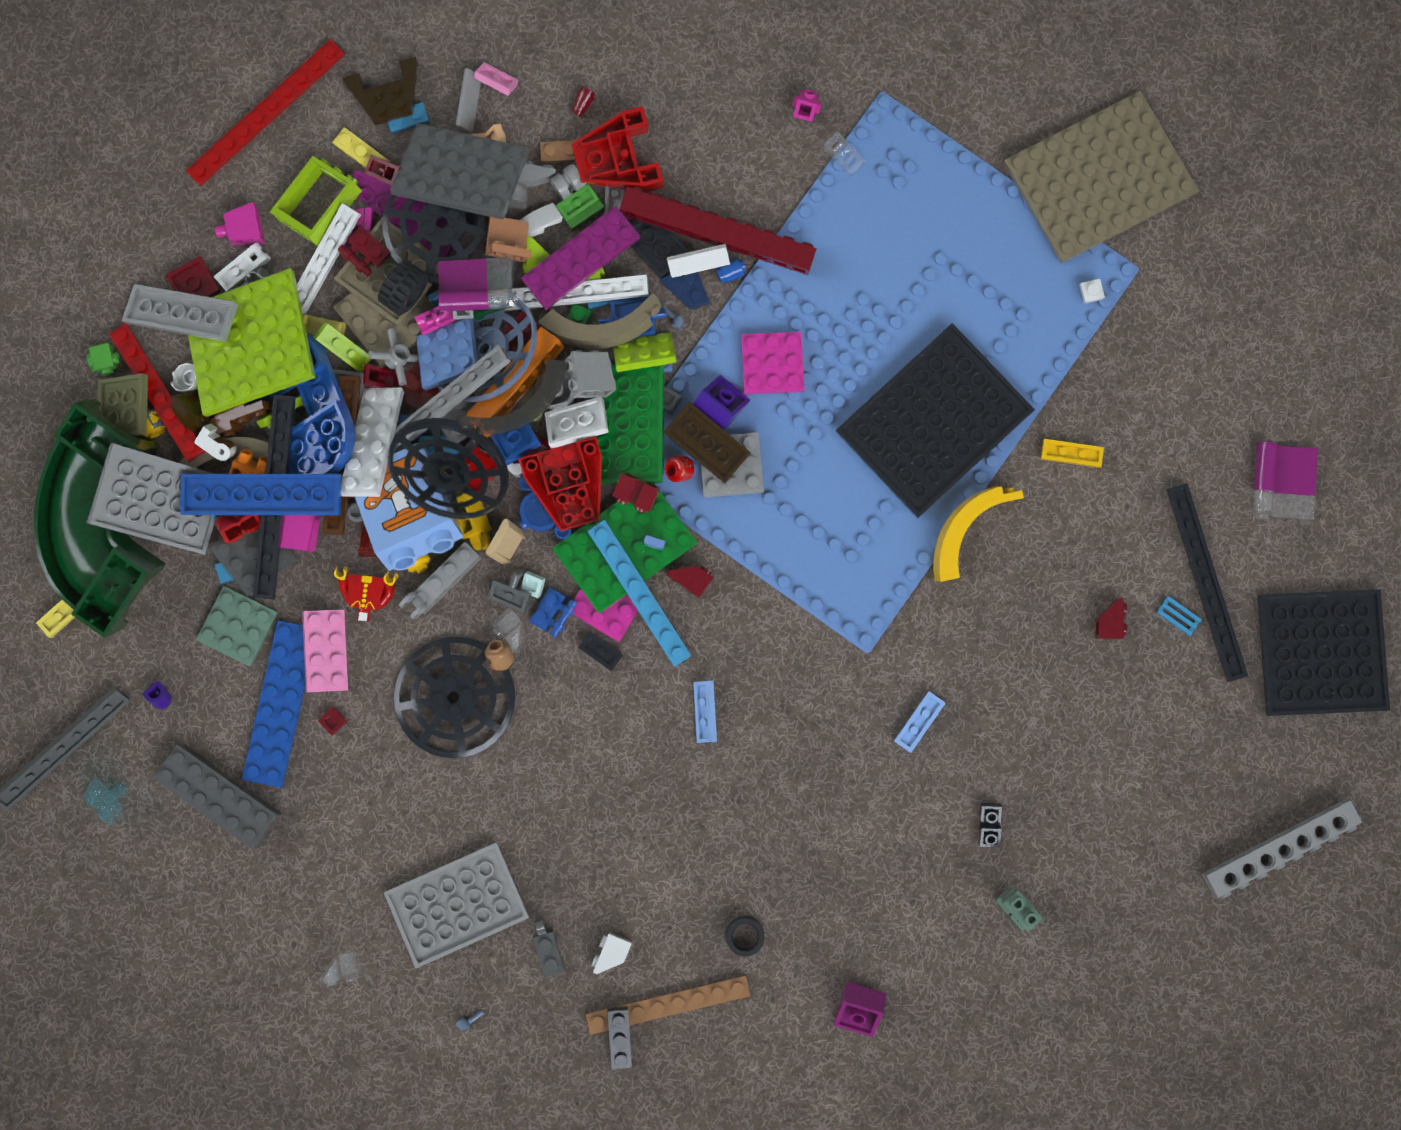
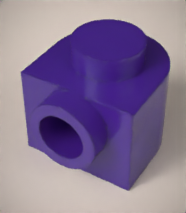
M159 681L149 686L142 693L146 700L156 709L166 708L172 700L170 692Z

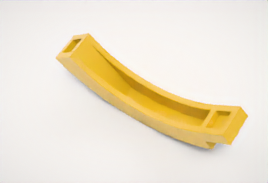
M1002 486L987 488L967 498L951 513L940 531L935 546L933 559L935 581L943 582L960 578L958 568L959 549L968 527L988 508L1003 502L1024 498L1022 490H1015V487L1002 489Z

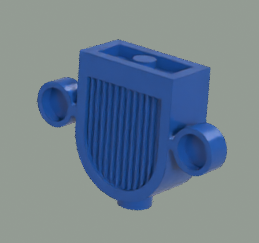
M522 476L519 480V485L524 491L529 492L520 506L521 519L518 522L523 529L530 528L536 532H547L555 528V534L559 539L564 540L571 535V529L564 531L558 529Z

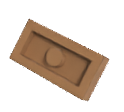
M577 140L540 142L541 163L576 162L571 144Z

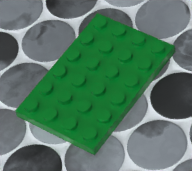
M612 365L611 369L616 381V390L609 396L602 397L609 432L596 436L602 454L601 485L617 484L623 472H627L650 483H663L664 365L617 372L616 365ZM596 397L584 398V401L589 400V399H593V398H596Z
M660 491L650 512H639L634 509L635 505L629 502L627 505L616 502L600 514V520L585 524L552 548L599 614L622 599L627 593L587 530L605 520L644 582L698 544ZM648 535L664 540V550L661 551L645 546V536Z

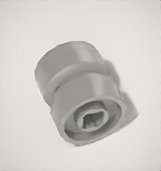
M573 164L563 169L562 174L557 173L549 179L562 200L572 195L573 190L578 191L586 185V183H581L578 169Z

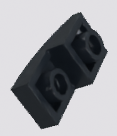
M981 803L979 823L980 847H1000L1002 832L1001 803Z

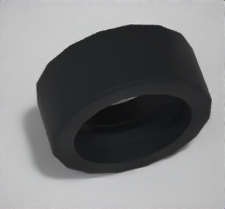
M749 916L738 917L727 927L726 941L730 950L736 955L743 957L752 956L762 948L765 940L764 930L756 919ZM741 924L751 925L757 932V941L750 948H740L733 940L734 930Z

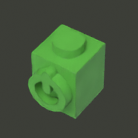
M110 343L89 347L90 353L87 354V361L92 372L108 376L114 374V371L119 370L118 364L121 363L119 353L115 352L114 346Z

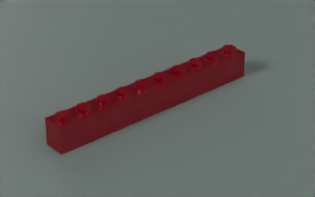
M635 186L626 188L619 208L620 212L626 217L715 246L725 244L728 250L807 276L817 250L811 243H799L789 236L780 237L771 230L766 229L762 231L749 223L743 225L734 218L727 217L725 219L712 211H700V208L697 206H685L676 199L667 200L657 193L648 194L643 192V189Z

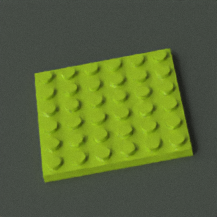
M291 268L211 297L233 301L238 304L226 342L188 335L202 415L206 417L316 378L296 278Z

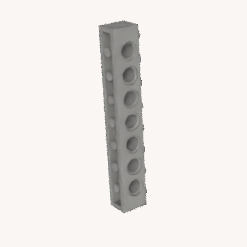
M1342 800L1201 875L1212 896L1220 897L1221 899L1226 898L1232 894V890L1236 888L1243 889L1249 886V881L1255 878L1260 880L1268 875L1267 872L1270 870L1282 869L1286 866V862L1290 860L1296 861L1304 857L1303 853L1309 850L1310 852L1316 851L1322 847V843L1326 841L1333 842L1339 839V834L1343 832L1350 833L1356 830L1357 825L1362 823L1351 800ZM1335 817L1339 819V825L1336 828L1333 825ZM1318 826L1322 831L1319 837L1315 835V829ZM1300 835L1304 839L1301 846L1297 844V838ZM1281 845H1284L1286 852L1281 856L1279 848ZM1264 854L1268 857V862L1265 865L1261 863V857ZM1248 863L1250 871L1248 874H1244L1243 866ZM1231 873L1232 881L1229 884H1227L1225 882V876L1226 874Z

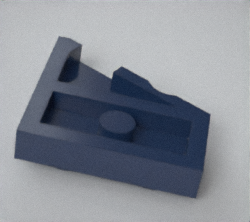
M698 272L673 278L669 275L660 279V283L690 310L709 304V299Z

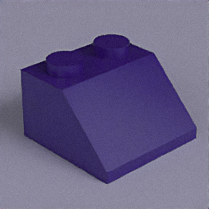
M719 375L701 391L693 405L724 430L751 400L722 375Z

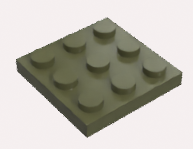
M135 374L98 380V401L102 403L99 407L100 412L112 424L132 436L147 435L148 375Z

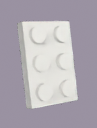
M602 396L572 404L562 409L545 412L548 443L551 449L609 432Z

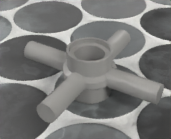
M390 328L387 332L391 348L387 352L369 351L368 356L370 359L384 360L389 368L396 369L398 383L402 386L407 384L403 366L406 362L419 363L418 354H410L406 346L398 344L396 331L394 328Z

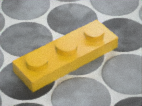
M1044 439L1040 460L1101 468L1104 447Z

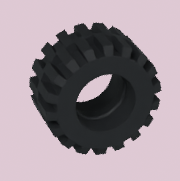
M402 261L384 280L379 290L378 302L398 316L405 314L422 295L427 285L428 275L410 261Z

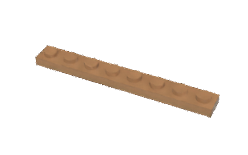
M746 975L615 1007L628 1006L629 1025L749 997L750 991ZM607 1009L586 1013L590 1035L609 1031Z

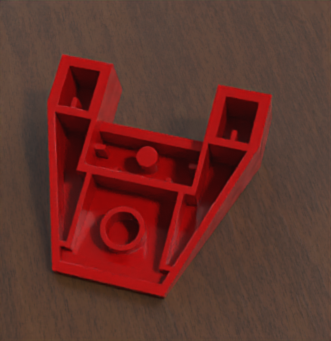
M643 106L621 112L571 144L581 183L626 190L627 187L632 188L635 186L643 189L645 193L663 188V177L659 163L638 167L630 138L648 133V122Z

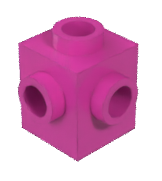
M801 89L799 96L795 95L792 107L795 108L793 117L812 122L815 113L819 114L822 105V102H818L820 94L810 89Z

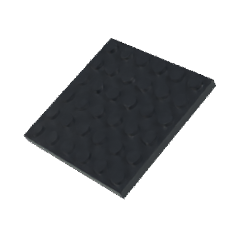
M1381 589L1258 595L1266 716L1390 711Z

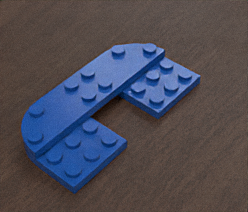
M306 331L316 378L261 397L260 400L273 402L274 395L282 396L297 386L309 417L293 427L288 474H337L345 467L352 455L355 445V427L323 345L313 338V334Z

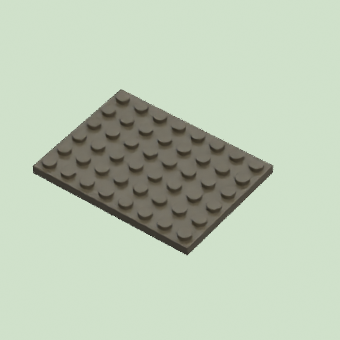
M1141 91L1005 159L1003 162L1061 264L1199 192Z

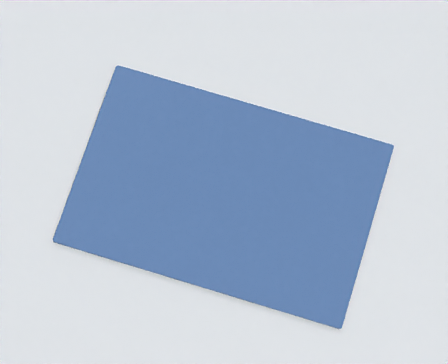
M885 92L878 94L777 234L780 237H792L795 239L794 241L799 243H811L814 248H817L808 276L758 260L667 385L669 389L681 395L682 400L672 414L664 410V430L688 402L693 404L701 391L719 375H722L744 394L742 334L802 333L804 392L745 395L751 401L734 421L724 429L729 435L758 432L764 493L704 498L701 464L665 434L663 483H654L656 486L661 487L660 492L683 524L865 653L871 652L933 564L937 539L948 517L967 498L988 486L1139 271L1135 264L1104 243L1061 264L1013 180ZM1100 279L1105 298L1084 304L1079 286L1080 283ZM953 323L1035 410L917 519L835 430ZM674 456H688L694 464L693 477L685 482L676 483L670 481L665 474L667 460Z

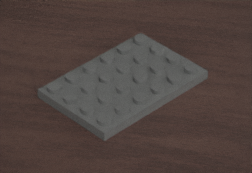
M417 123L390 192L392 195L504 220L530 151L525 146Z

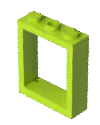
M312 156L271 209L270 213L281 223L316 246H319L341 204L343 203L350 207L362 190L356 185L358 183L356 179L350 175L344 176L345 173L336 166L332 168L331 164L325 159L321 158L319 160ZM324 173L343 185L344 188L311 230L290 215L320 175Z

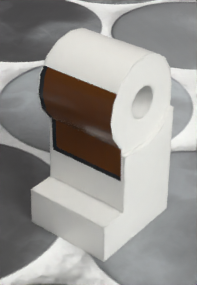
M212 423L202 428L194 443L220 461L233 457L237 451L236 445L215 433L217 430L216 426Z

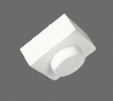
M1100 279L1080 283L1079 286L1084 304L1105 298Z

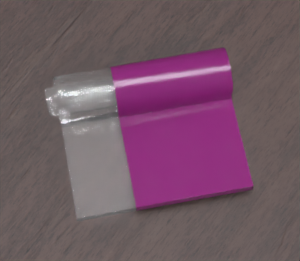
M511 257L438 261V301L440 312L513 308V304H517V292L512 290Z
M1272 442L1257 443L1252 515L1256 516V519L1268 520L1269 517L1314 520L1318 448L1278 446V444Z

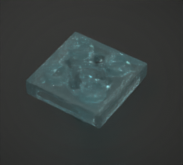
M96 777L90 781L84 794V800L89 807H93L98 812V817L103 823L112 826L117 822L123 810V806L117 799L127 794L128 791L126 787L121 788L123 786L122 783H118L111 790H108Z

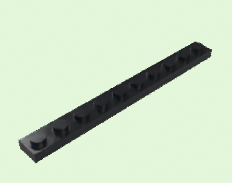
M274 395L266 474H288L296 397ZM261 515L253 598L275 600L284 516Z
M1188 483L1167 489L1168 497L1226 681L1230 682L1247 677L1248 673Z

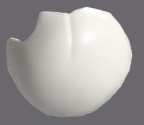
M181 364L172 372L173 381L171 386L176 391L187 393L195 392L198 389L193 364Z

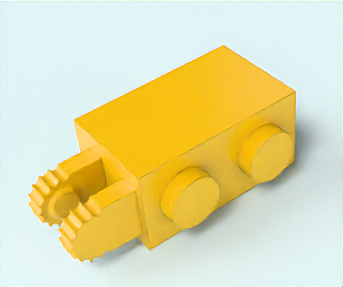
M463 494L457 497V501L461 503L473 497ZM482 501L461 508L463 513L484 509ZM487 515L472 519H457L463 534L462 539H470L471 545H473L472 547L475 550H486L491 543L488 532L492 530Z

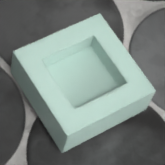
M527 571L524 574L521 589L532 593L531 596L539 598L542 594L546 578Z

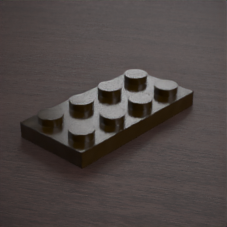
M690 402L686 404L663 431V434L724 484L729 481L751 455L750 451Z

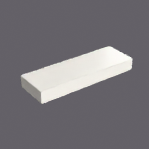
M725 244L667 257L672 278L730 264Z

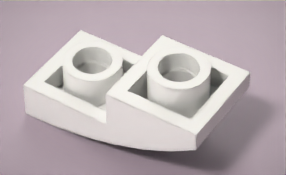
M551 203L531 212L520 221L529 223L527 236L533 237L544 233V228L561 223L563 217L554 203Z

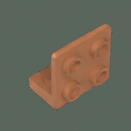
M489 217L485 255L520 262L530 259L531 250L526 249L529 223L509 218L502 220Z

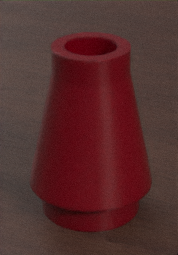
M581 86L580 90H577L571 113L581 118L595 100V93Z

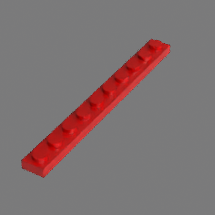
M331 39L326 42L193 163L186 172L201 187L344 57V52Z

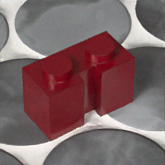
M623 472L612 496L616 497L617 502L627 505L628 502L635 505L634 509L645 513L652 510L661 487Z

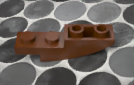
M263 400L256 403L250 401L219 412L208 424L212 423L216 426L217 430L215 433L222 438L234 437L236 432L242 430L241 424L250 422V419L254 417L261 418L266 416L267 412L272 411L273 404Z

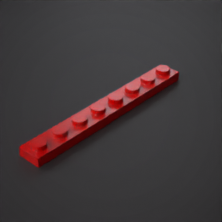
M124 323L110 332L111 339L134 375H148L147 397L185 459L191 462L205 453V450L194 443L197 438L195 432L186 428L172 412V395L130 327Z

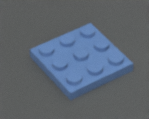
M462 319L428 334L416 336L422 388L426 391L454 381L478 361L472 319Z

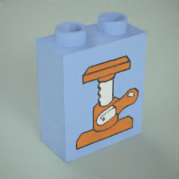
M426 447L419 450L425 457L430 455ZM406 448L394 453V466L404 468V461L408 453ZM414 456L410 463V470L421 471L423 464ZM388 464L380 497H355L374 552L389 571L393 569H408L416 563L417 558L430 552H446L453 547L454 541L463 538L457 519L442 517L428 512L407 498L394 482ZM397 474L408 490L418 497L419 494L412 488L407 477ZM413 478L421 490L425 491L428 488L423 479ZM435 492L431 496L437 500L449 503L447 495ZM428 500L425 501L427 504L441 510L453 512L452 508L439 506Z

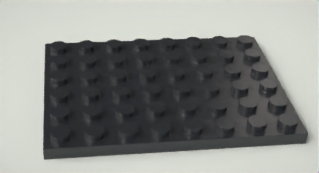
M951 323L839 426L835 432L918 519L1035 409L963 333Z

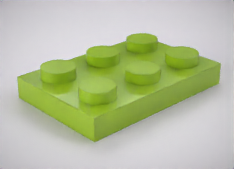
M671 332L653 336H641L613 347L617 372L676 363Z

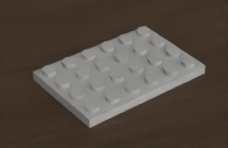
M111 443L87 523L205 555L214 526V519L211 515H180L181 474L213 473Z
M498 842L384 892L415 968H419L530 918Z

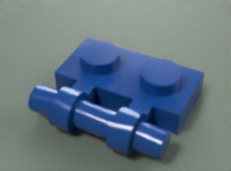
M549 587L529 622L545 632H548L552 626L553 629L549 634L557 638L560 631L563 632L564 624L569 616L572 617L574 614V608L577 603L570 599L567 606H565L564 604L568 598ZM563 611L556 622L555 619L558 616L559 612Z

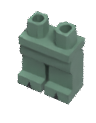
M1009 887L995 900L1021 931L1025 929L1029 932L1043 919L1019 890Z

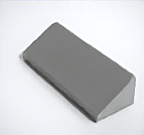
M468 68L464 71L456 127L460 132L473 133L481 81L475 79V72Z

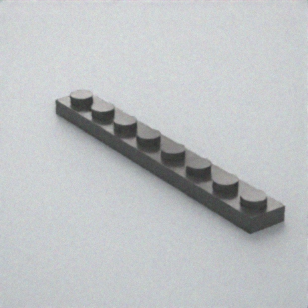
M114 686L0 788V807L6 811L13 807L130 702L129 698Z

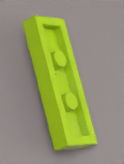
M324 322L313 337L360 373L364 370V364H368L371 361L365 351L327 322Z

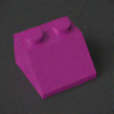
M847 982L840 999L833 1026L873 1037L884 1014L887 993Z

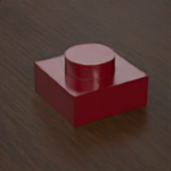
M332 707L318 720L331 736L335 735L348 722L335 707Z

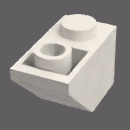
M609 932L608 936L604 935L599 946L603 948L600 956L596 954L591 965L595 967L593 973L598 974L624 963L632 941Z

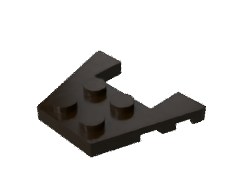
M416 57L399 61L403 79L365 90L360 73L342 78L346 87L351 91L354 98L357 99L375 126L413 115L414 90L417 80L416 70L418 67Z

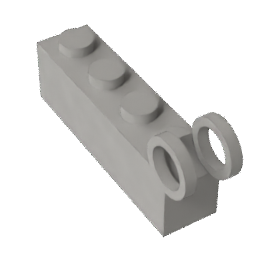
M464 542L419 588L409 593L399 603V606L404 608L411 602L417 608L410 616L413 620L421 614L425 615L482 558Z

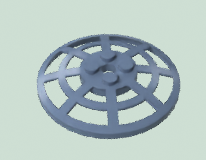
M505 292L506 301L515 304L527 315L520 324L511 316L505 314V309L486 315L481 320L474 318L472 320L478 360L499 344L513 362L504 373L497 372L493 376V380L487 381L479 387L486 388L496 384V390L481 396H468L462 402H481L502 394L521 378L533 358L537 344V327L534 316L519 298ZM495 318L492 327L481 328L478 323L486 319ZM502 320L507 321L514 327L506 335L500 331ZM531 324V345L528 352H522L524 345L522 331ZM518 336L517 352L509 351V342ZM489 346V350L486 353L482 354L483 349ZM519 360H523L524 363L517 373L504 384L503 379L513 371ZM445 385L438 386L441 391L446 387Z

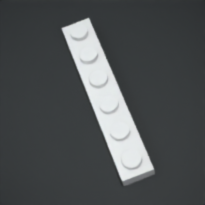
M341 204L297 284L303 317L340 254L338 248L341 245H345L361 216L360 213L346 204Z

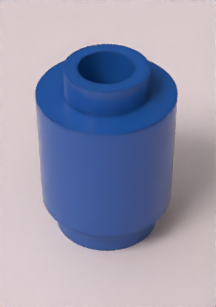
M735 257L729 260V265L715 269L722 284L744 276L743 271L746 270L742 259L738 261Z

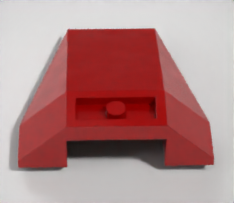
M596 436L518 458L525 481L560 531L600 520L602 454Z

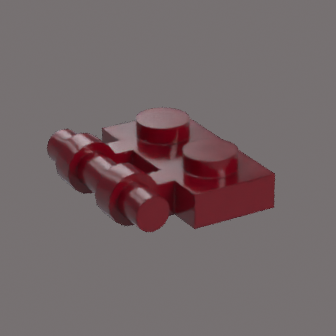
M361 226L347 240L352 246L351 248L347 249L344 245L338 248L342 258L347 262L350 261L359 273H363L367 277L373 272L369 268L371 264L378 269L390 256V251ZM359 252L365 259L361 261L355 255Z

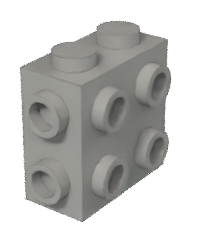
M576 350L564 359V369L567 373L568 387L572 398L607 397L616 390V381L613 377L612 364L609 360L608 352H599V350L582 352V350Z

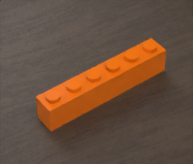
M540 327L537 331V344L533 358L521 378L502 394L477 402L468 410L464 417L466 422L488 438L537 381L541 373L549 367L565 348L560 340L543 327ZM531 339L523 347L522 352L529 351ZM513 360L507 364L505 370L502 373H504L509 368ZM519 360L513 371L503 379L504 384L517 373L524 363L523 360ZM496 384L490 386L489 389L482 395L488 394L496 390Z

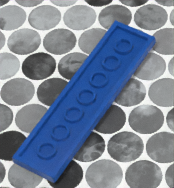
M181 474L180 515L341 516L342 475Z
M277 621L242 780L283 788L306 687L303 625Z

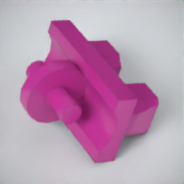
M439 306L414 317L423 335L456 321V319H453L452 311L440 312Z

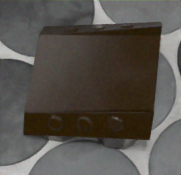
M198 390L172 395V412L192 432H200L216 415L208 417L202 415Z

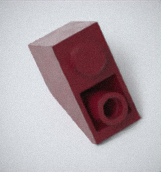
M1124 598L1116 599L1095 619L1096 639H1124V635L1127 634V624L1124 623V615L1127 614V604L1124 603Z

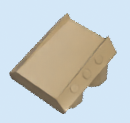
M504 519L488 546L486 555L501 564L512 563L510 559L522 539H526L522 529L510 520Z

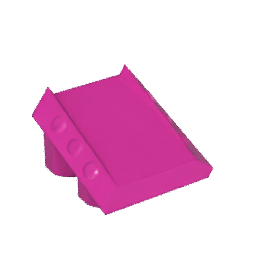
M284 516L281 548L307 552L315 551L321 516Z

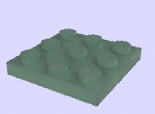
M223 586L196 640L251 667L279 612Z

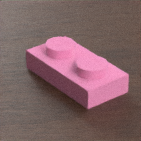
M485 62L474 74L475 79L506 95H509L518 84V79Z

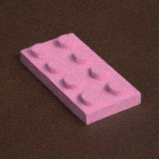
M344 610L303 611L306 693L347 691L348 677Z

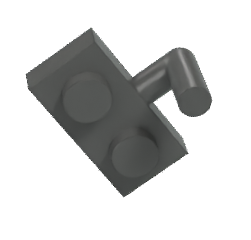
M523 567L512 574L510 583L497 578L494 579L488 598L525 613L532 593L517 587L519 578L524 576L527 569Z

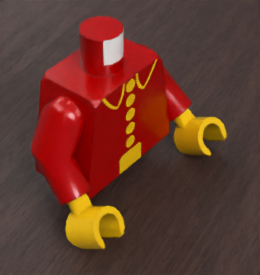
M346 566L343 568V573L339 572L338 567H336L334 575L338 579L340 592L345 602L349 604V607L359 609L358 621L369 622L370 611H380L394 597L395 581L398 579L397 573L393 578L389 577V571L385 574L384 578L348 574L347 577L348 568Z

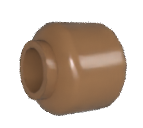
M500 640L492 641L485 650V657L493 670H506L514 661L513 652L507 642Z

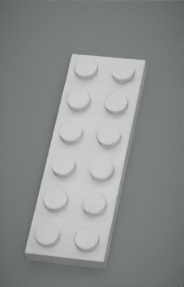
M364 388L355 425V445L352 455L345 465L341 483V496L380 497L388 464V450L394 438L404 396L402 388Z

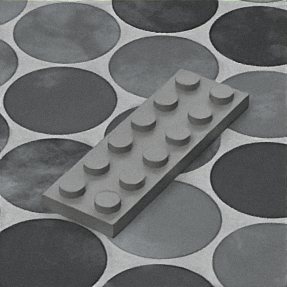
M134 284L122 321L126 324L226 342L238 304L228 300Z

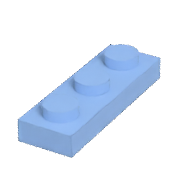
M714 681L693 682L697 743L717 742Z
M928 691L894 742L911 753L943 708L945 702Z

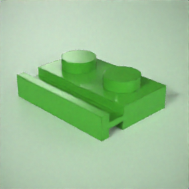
M589 184L556 205V208L572 231L605 209Z

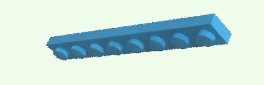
M603 520L587 530L672 665L675 667L691 656L606 521Z

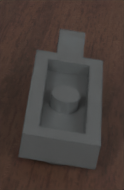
M544 919L535 921L536 930L539 935L533 937L544 977L565 972L554 931L547 933Z

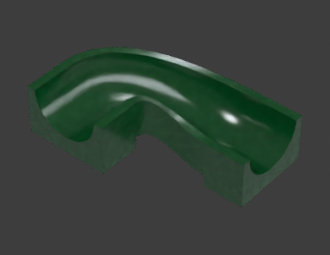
M96 399L74 403L54 435L57 439L45 462L36 493L34 535L40 564L54 591L73 609L71 615L106 638L127 626L128 621L125 619V615L132 602L144 586L157 573L163 570L166 563L133 541L128 534L87 523L111 443L153 456L161 445L155 441L137 438L121 430L100 412L99 407L102 403Z

